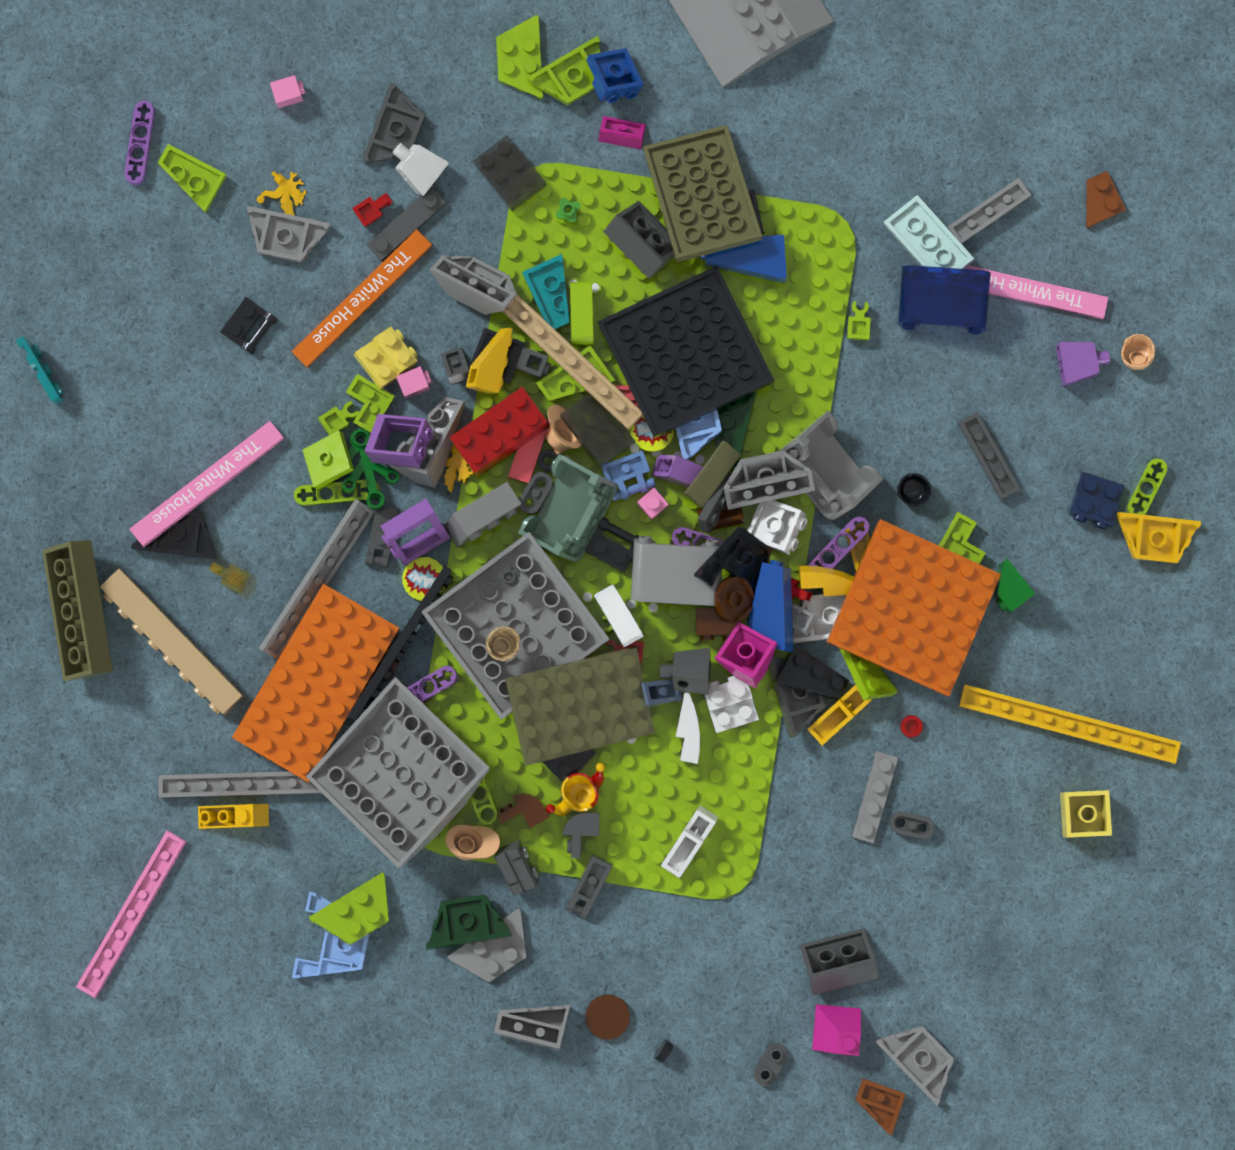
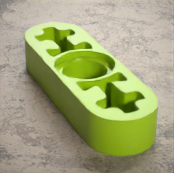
M1156 458L1147 464L1127 504V513L1141 515L1147 513L1167 473L1165 461ZM1158 463L1162 473L1158 472L1155 475L1154 479L1158 480L1156 483L1153 479L1146 478V475L1150 477L1154 471L1151 466H1155ZM1145 482L1150 483L1153 487V491L1149 495L1141 491V485ZM1138 494L1141 498L1148 499V502L1143 500L1140 508L1143 509L1142 512L1134 513L1132 504H1137L1140 499L1136 495Z

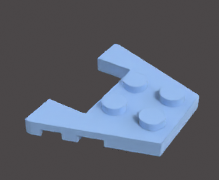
M309 891L305 911L316 913L333 902L313 891ZM325 930L319 962L296 957L292 978L362 970L370 934L354 944L348 945L337 936H333Z

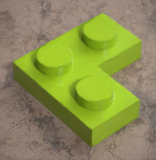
M359 374L355 376L346 391L348 395L364 404L353 423L369 433L372 432L377 415L386 414L395 399L394 395L384 389H379L376 384Z
M957 512L938 546L980 564L986 553L967 542L977 522Z

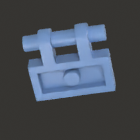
M643 450L601 465L605 478L618 485L619 490L615 493L614 501L629 499L630 495L638 492H648L649 488L656 486L653 478L644 481L643 474L649 473L650 469ZM636 477L638 483L626 488L624 481Z

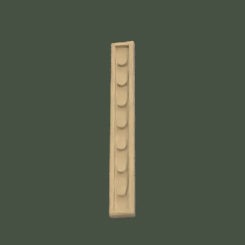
M516 294L515 299L502 312L626 429L630 430L643 416L641 410Z

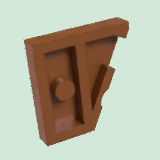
M862 1078L855 1100L889 1135H892L906 1094Z

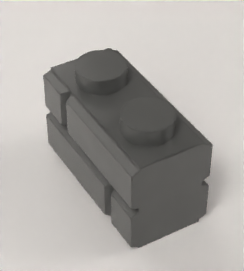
M520 840L497 850L494 858L514 896L538 885L540 872L536 865L532 866L529 860L531 858L530 851L526 845L522 846Z

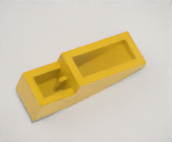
M799 566L801 589L822 588L824 596L846 595L854 578L852 575L831 568Z
M855 684L807 730L823 745L873 699L863 701Z

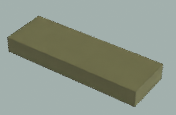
M722 441L684 494L697 506L703 508L741 455L726 441Z

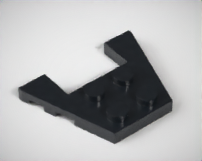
M738 527L693 576L712 587L723 568L733 576L747 580L755 596L762 562L769 563L772 548L746 529Z

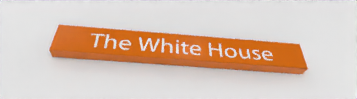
M416 229L291 352L308 368L432 247V244Z

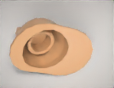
M550 406L547 412L550 425L545 437L555 454H562L570 448L578 449L581 446V440L572 416L562 406Z
M456 825L446 835L447 847L461 860L488 858L497 852L500 845L497 833L491 828L484 826Z

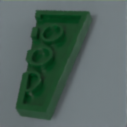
M757 391L717 409L722 433L716 437V448L722 441H726L742 455ZM741 456L738 458V460L735 462L732 468H736L738 462L741 460Z

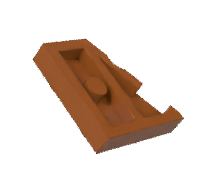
M1108 171L1087 179L1086 228L1126 210Z

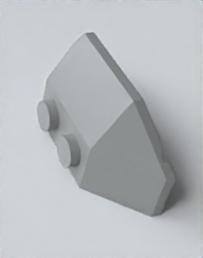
M442 255L430 269L431 274L448 296L484 315L504 311L516 297V291L514 290L510 275L473 256L449 257V255Z
M784 450L741 459L724 486L728 510L815 491L812 470Z

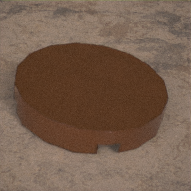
M727 577L722 580L717 586L714 595L716 610L723 619L728 621H741L745 619L752 611L753 606L751 604L752 599L754 600L752 587L747 580L739 577Z
M604 994L596 997L589 1003L585 1021L588 1029L594 1036L611 1040L619 1037L626 1031L630 1021V1012L627 1004L621 998L612 994Z

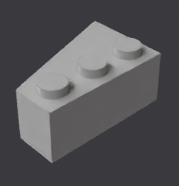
M508 482L452 514L444 528L457 548L465 543L480 537L485 530L488 529L490 531L500 524L499 521L505 517L508 520L518 513L517 509L521 502Z

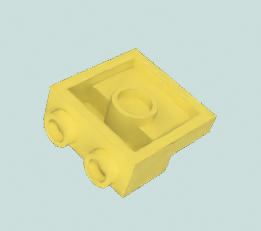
M392 327L375 336L370 343L354 353L355 358L379 389L396 380V376L411 370L417 363L416 351L412 347L407 348L403 342L404 337L398 329L394 331Z

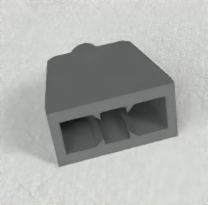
M710 648L675 652L673 664L660 665V678H673L674 690L709 695L711 674Z

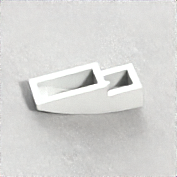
M613 584L594 595L598 605L624 647L644 637Z
M684 693L675 737L684 739L680 761L698 764L700 751L698 718L690 694Z
M699 805L661 866L680 878L715 825L718 816Z

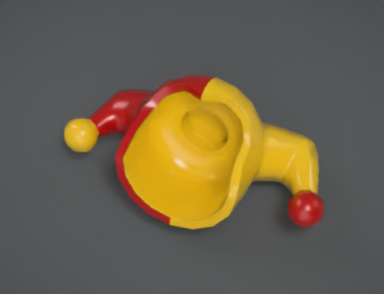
M598 763L595 767L597 771L592 777L583 773H574L568 776L563 781L561 787L563 800L556 806L548 804L546 811L549 814L554 813L563 817L572 811L587 812L597 804L599 798L598 789L604 781L603 771L605 770V765Z

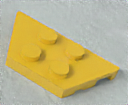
M1117 512V518L1132 559L1178 563L1184 549L1192 541L1191 537L1194 532L1201 526V521Z

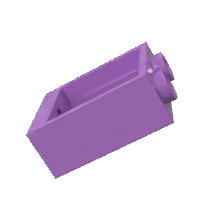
M378 414L366 445L365 453L372 463L420 468L422 460L426 457L428 443L433 437V430L426 418ZM392 431L417 434L410 453L385 450Z
M426 498L381 525L385 533L381 537L387 547L393 546L390 548L391 553L396 560L401 559L404 565L409 564L450 539V536ZM430 521L433 528L401 547L398 545L396 539L424 522Z

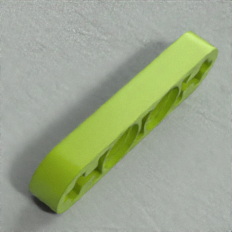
M358 480L356 482V485L361 484L360 489L367 488L366 480ZM334 482L316 489L318 501H314V497H307L305 502L298 498V495L302 494V490H305L308 494L314 493L312 490L314 488L313 485H302L296 488L294 499L301 506L354 502L355 499L367 501L368 493L360 492L362 497H357L358 488L355 486L353 496L345 498L342 495L343 482ZM376 482L377 490L380 492V487ZM346 483V484H345V486H351V487H353V485H352L351 483ZM323 488H330L332 490L330 499L323 500L320 497V492Z

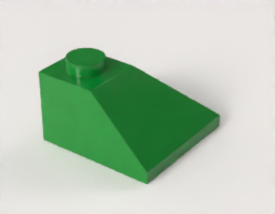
M1008 558L998 565L997 572L1000 573V578L995 588V597L997 598L995 603L1002 612L1006 610L1010 613L1036 593Z

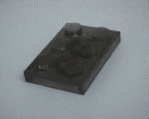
M508 135L472 161L511 211H514L547 186L544 179Z
M590 394L560 414L561 419L599 468L636 442L626 428Z

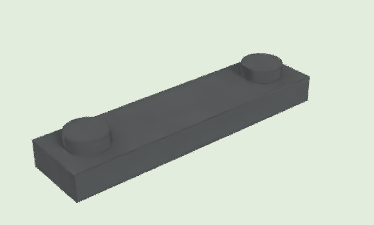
M430 187L424 196H420L367 244V247L382 262L416 229L418 230L444 207L446 202Z
M976 412L957 423L999 500L1020 490L1018 483L979 413Z

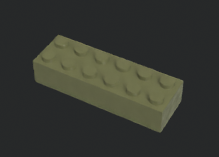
M91 540L69 541L42 550L63 681L83 680L113 672Z

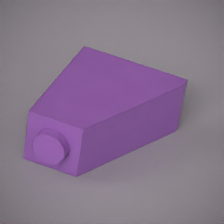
M658 455L651 476L688 488L703 466L677 455Z

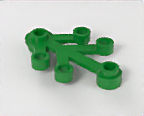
M358 429L350 436L351 447L348 452L351 461L358 452L361 460L351 475L343 481L342 489L345 493H352L355 490L356 482L364 472L369 492L366 501L367 506L372 510H379L383 507L385 498L377 490L373 471L385 477L386 482L390 485L398 482L399 474L395 470H389L381 464L370 461L365 453L370 433L364 429ZM364 438L365 442L360 444L357 442V439ZM395 475L396 479L390 480L388 476ZM351 483L353 487L348 489L345 487V484ZM377 499L379 504L373 505L371 501Z

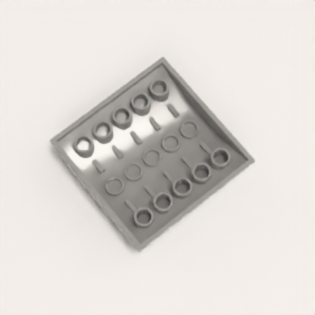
M669 0L722 88L834 22L821 0Z
M530 532L421 611L501 720L512 713L505 682L506 678L585 659L609 640L608 636ZM512 566L513 569L516 568L519 571V583L515 587L505 588L501 585V581L498 580V573L503 570V567ZM507 626L513 628L519 634L520 649L510 660L503 662L494 660L486 650L487 636L495 628Z
M395 677L310 771L306 778L400 869L437 837L464 807L490 770V767Z

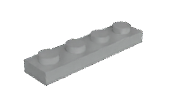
M1017 178L950 224L947 229L963 244L1030 198L1031 194L1022 181Z
M876 751L852 837L874 843L898 757Z

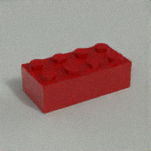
M521 387L449 438L478 478L546 430L549 424L525 389Z

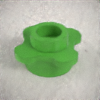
M562 198L559 201L560 208L556 212V216L558 219H564L573 223L577 220L576 215L577 210L580 209V203L577 201L570 202L566 198Z

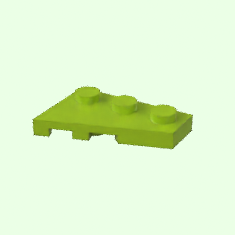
M170 144L166 146L158 161V164L207 213L227 175Z
M591 346L580 352L611 383L616 382ZM558 367L536 383L548 402L586 391L562 367Z
M840 649L863 701L889 697L898 692L880 666Z

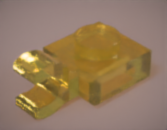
M213 562L209 569L223 577L221 584L239 593L242 592L251 575L232 564L226 569Z

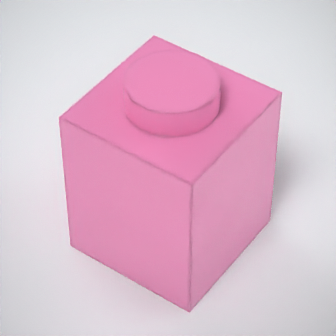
M295 75L270 82L278 108L303 101L302 94H305V89L302 81L298 82Z
M421 366L396 376L405 399L430 390L428 384L432 383L428 371L423 372Z
M655 488L637 502V506L651 521L669 506Z

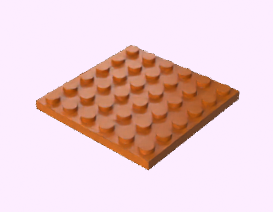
M880 519L877 522L826 642L949 697L999 581L1000 573Z

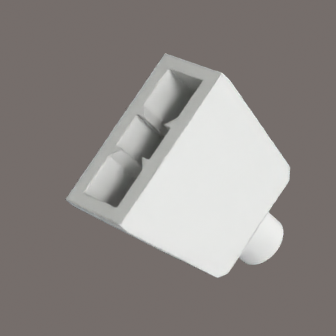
M400 143L393 151V154L401 160L395 169L413 191L421 196L426 194L449 164L446 160L420 145L414 144L408 149Z

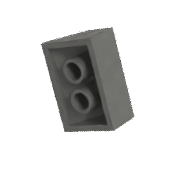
M640 201L617 214L603 231L610 241L648 278L661 271L675 257L667 229Z
M865 928L800 945L813 995L879 978L876 960Z

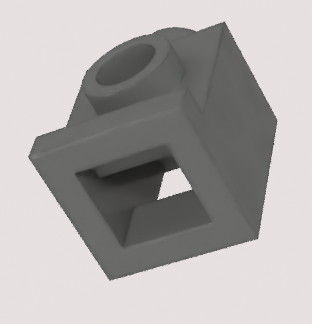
M523 347L516 365V371L541 379L543 375H548L551 363H548V356ZM537 362L539 367L532 369L530 367L531 363Z

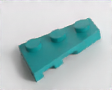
M562 254L523 271L524 279L543 319L555 330L570 324Z
M24 336L15 340L18 346L27 352L26 359L33 370H37V378L50 400L54 404L63 401L61 394L64 392L59 383H54L50 377L53 372L47 362L43 364L40 358L43 354L38 345H33Z

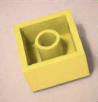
M1109 790L1060 793L1063 837L1112 835Z

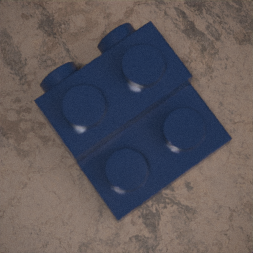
M1081 472L1068 514L1073 515L1072 519L1078 522L1085 523L1086 520L1094 522V526L1106 530L1107 527H1112L1119 509L1118 504L1124 485Z

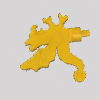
M273 171L271 174L275 177L274 181L279 187L275 191L265 190L257 197V202L262 204L265 196L272 199L282 197L280 208L284 210L285 214L295 216L290 196L293 198L295 206H298V203L303 205L302 200L306 195V191L304 190L301 193L300 189L298 190L296 186L298 184L303 185L304 182H301V179L293 182L297 173L293 174V172H290L291 177L287 180L280 173L277 174Z
M454 444L451 447L453 457L448 458L445 467L449 468L444 475V485L448 486V490L451 493L453 492L457 477L459 482L463 480L466 483V479L474 473L469 471L470 468L467 467V462Z

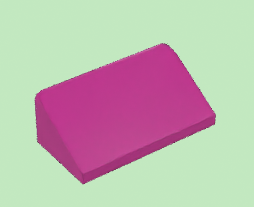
M603 116L598 141L641 150L646 124Z

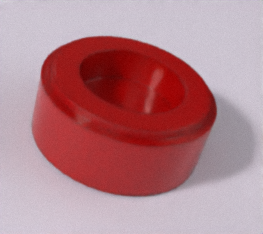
M910 715L901 721L900 729L906 737L914 738L921 734L923 723L917 716Z

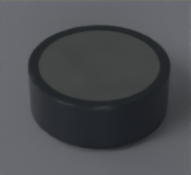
M665 1039L655 1053L654 1059L660 1063L664 1062L673 1049V1043Z

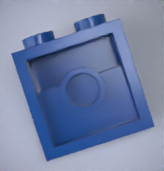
M627 48L591 54L586 59L594 76L592 85L600 101L607 100L608 103H614L620 97H626L628 100L633 99L644 85Z

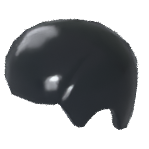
M908 473L900 479L897 485L898 497L906 505L920 507L928 502L932 494L931 484L921 474ZM917 491L914 495H909V493Z

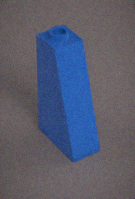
M784 235L762 236L761 241L700 256L701 259H705V266H717L718 269L779 283H785L787 279Z
M771 560L770 564L762 562L752 604L753 608L747 627L777 642L775 649L793 652L791 569L783 567L784 562Z

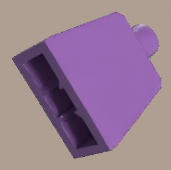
M1059 342L1056 345L1062 386L1097 376L1100 373L1099 365L1110 364L1109 352H1096L1094 342Z

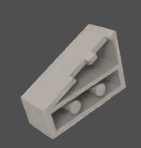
M570 1005L499 1010L494 1035L559 1051Z

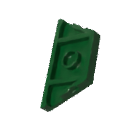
M487 895L446 900L440 903L438 916L433 923V931L429 942L426 944V949L432 950L512 937V933Z

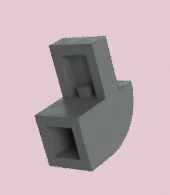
M600 813L577 814L566 823L563 835H572V840H567V853H571V858H581V836H599Z

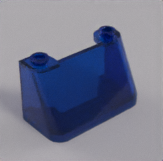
M902 266L898 325H901L902 329L915 330V326L930 324L964 327V329L968 330L969 334L975 335L986 332L991 272L944 267Z

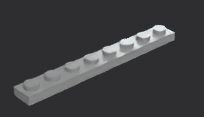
M354 500L259 647L260 650L276 660L279 659L321 586L329 584L375 511L360 501Z
M291 772L158 775V798L321 793L311 782L308 783Z

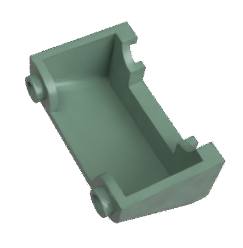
M559 454L551 466L552 474L557 478L537 517L531 515L522 521L518 533L524 536L530 532L540 546L560 557L577 562L583 557L617 491V485L611 480Z

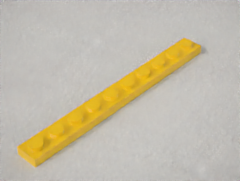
M969 685L963 686L958 705L966 709L1176 764L1181 745L1179 741Z

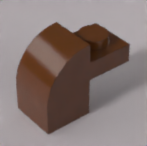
M528 794L513 796L517 805L514 807L511 803L500 809L501 814L498 815L501 824L522 813L530 828L550 818L542 802Z

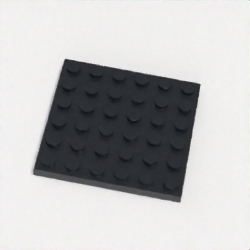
M717 266L597 321L654 439L775 382Z

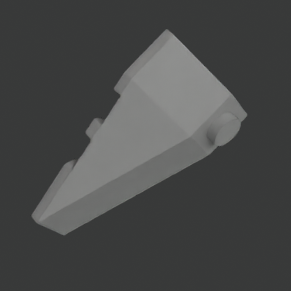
M444 397L427 415V421L433 430V437L428 443L426 457L422 460L420 468L390 465V467L418 484L435 488L445 469L453 444L449 437L457 431L465 402ZM414 433L406 442L403 441L398 446L396 452L410 453L417 434Z

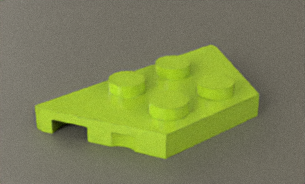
M535 15L496 37L498 81L505 85H510L519 91L536 96L538 99H543V91L527 81L528 76L541 69L539 15Z
M594 37L528 76L527 81L567 106L595 90L592 85L594 76L586 59L591 54L600 53L599 37Z
M382 872L309 917L310 922L324 928L328 933L337 936L348 945L354 944L389 922L384 873Z

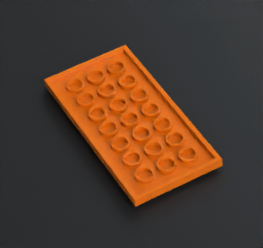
M323 584L232 738L310 783L306 776L327 754L346 722L348 714L363 693L400 628Z

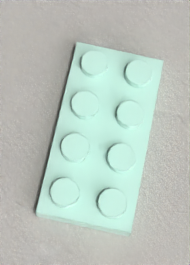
M918 195L883 222L888 231L939 288L943 287L974 262L973 256Z

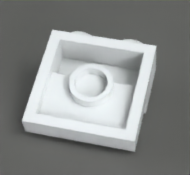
M774 500L759 503L748 532L773 550L790 555V552L795 551L798 546L799 540L797 536L799 531H803L807 525L806 514L802 510Z
M735 676L728 677V682L721 685L719 681L710 683L709 695L704 694L716 733L759 720L749 685Z

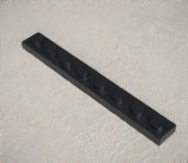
M444 565L348 714L349 718L356 721L368 708L366 706L371 699L374 701L381 692V689L378 687L383 680L385 682L388 681L393 673L391 667L395 661L399 663L406 653L403 651L407 643L411 645L418 634L415 632L419 624L423 626L427 621L421 611L442 597L439 594L443 587L448 588L454 577L451 576L453 571Z

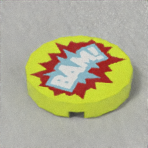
M642 416L631 428V437L640 449L646 452H658L665 449L671 443L674 437V430L654 439Z
M419 557L410 562L405 567L402 575L405 591L412 598L422 601L443 569V566L437 560L429 557Z

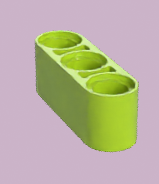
M570 282L572 346L594 345L592 282Z
M484 777L478 787L485 789V797L482 800H477L473 794L470 799L479 821L483 824H492L498 818V810ZM485 808H491L494 812V817L490 821L482 818V811Z

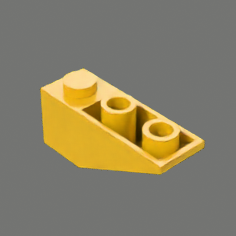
M512 328L500 329L472 363L466 388L487 394L499 393L503 386V371L508 363V347H510L513 339L511 335Z
M269 804L198 806L199 829L269 826Z

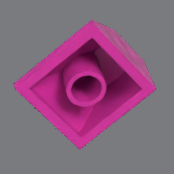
M738 622L716 655L715 660L737 679L756 689L768 670L777 642Z
M816 1004L812 1050L859 1056L861 1008Z

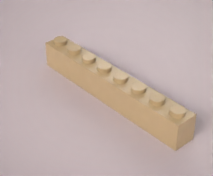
M118 569L100 586L104 591L101 595L110 604L114 602L119 607L117 611L123 618L127 619L129 617L134 622L132 627L140 635L144 633L149 638L147 642L154 650L160 649L165 654L163 659L171 667L175 665L180 670L178 674L185 682L191 681L196 686L193 690L202 699L206 697L211 702L209 706L216 714L221 712L226 715L245 697L123 570Z

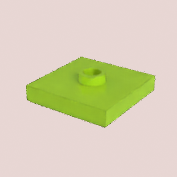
M339 430L303 449L312 485L316 489L354 470L343 432Z

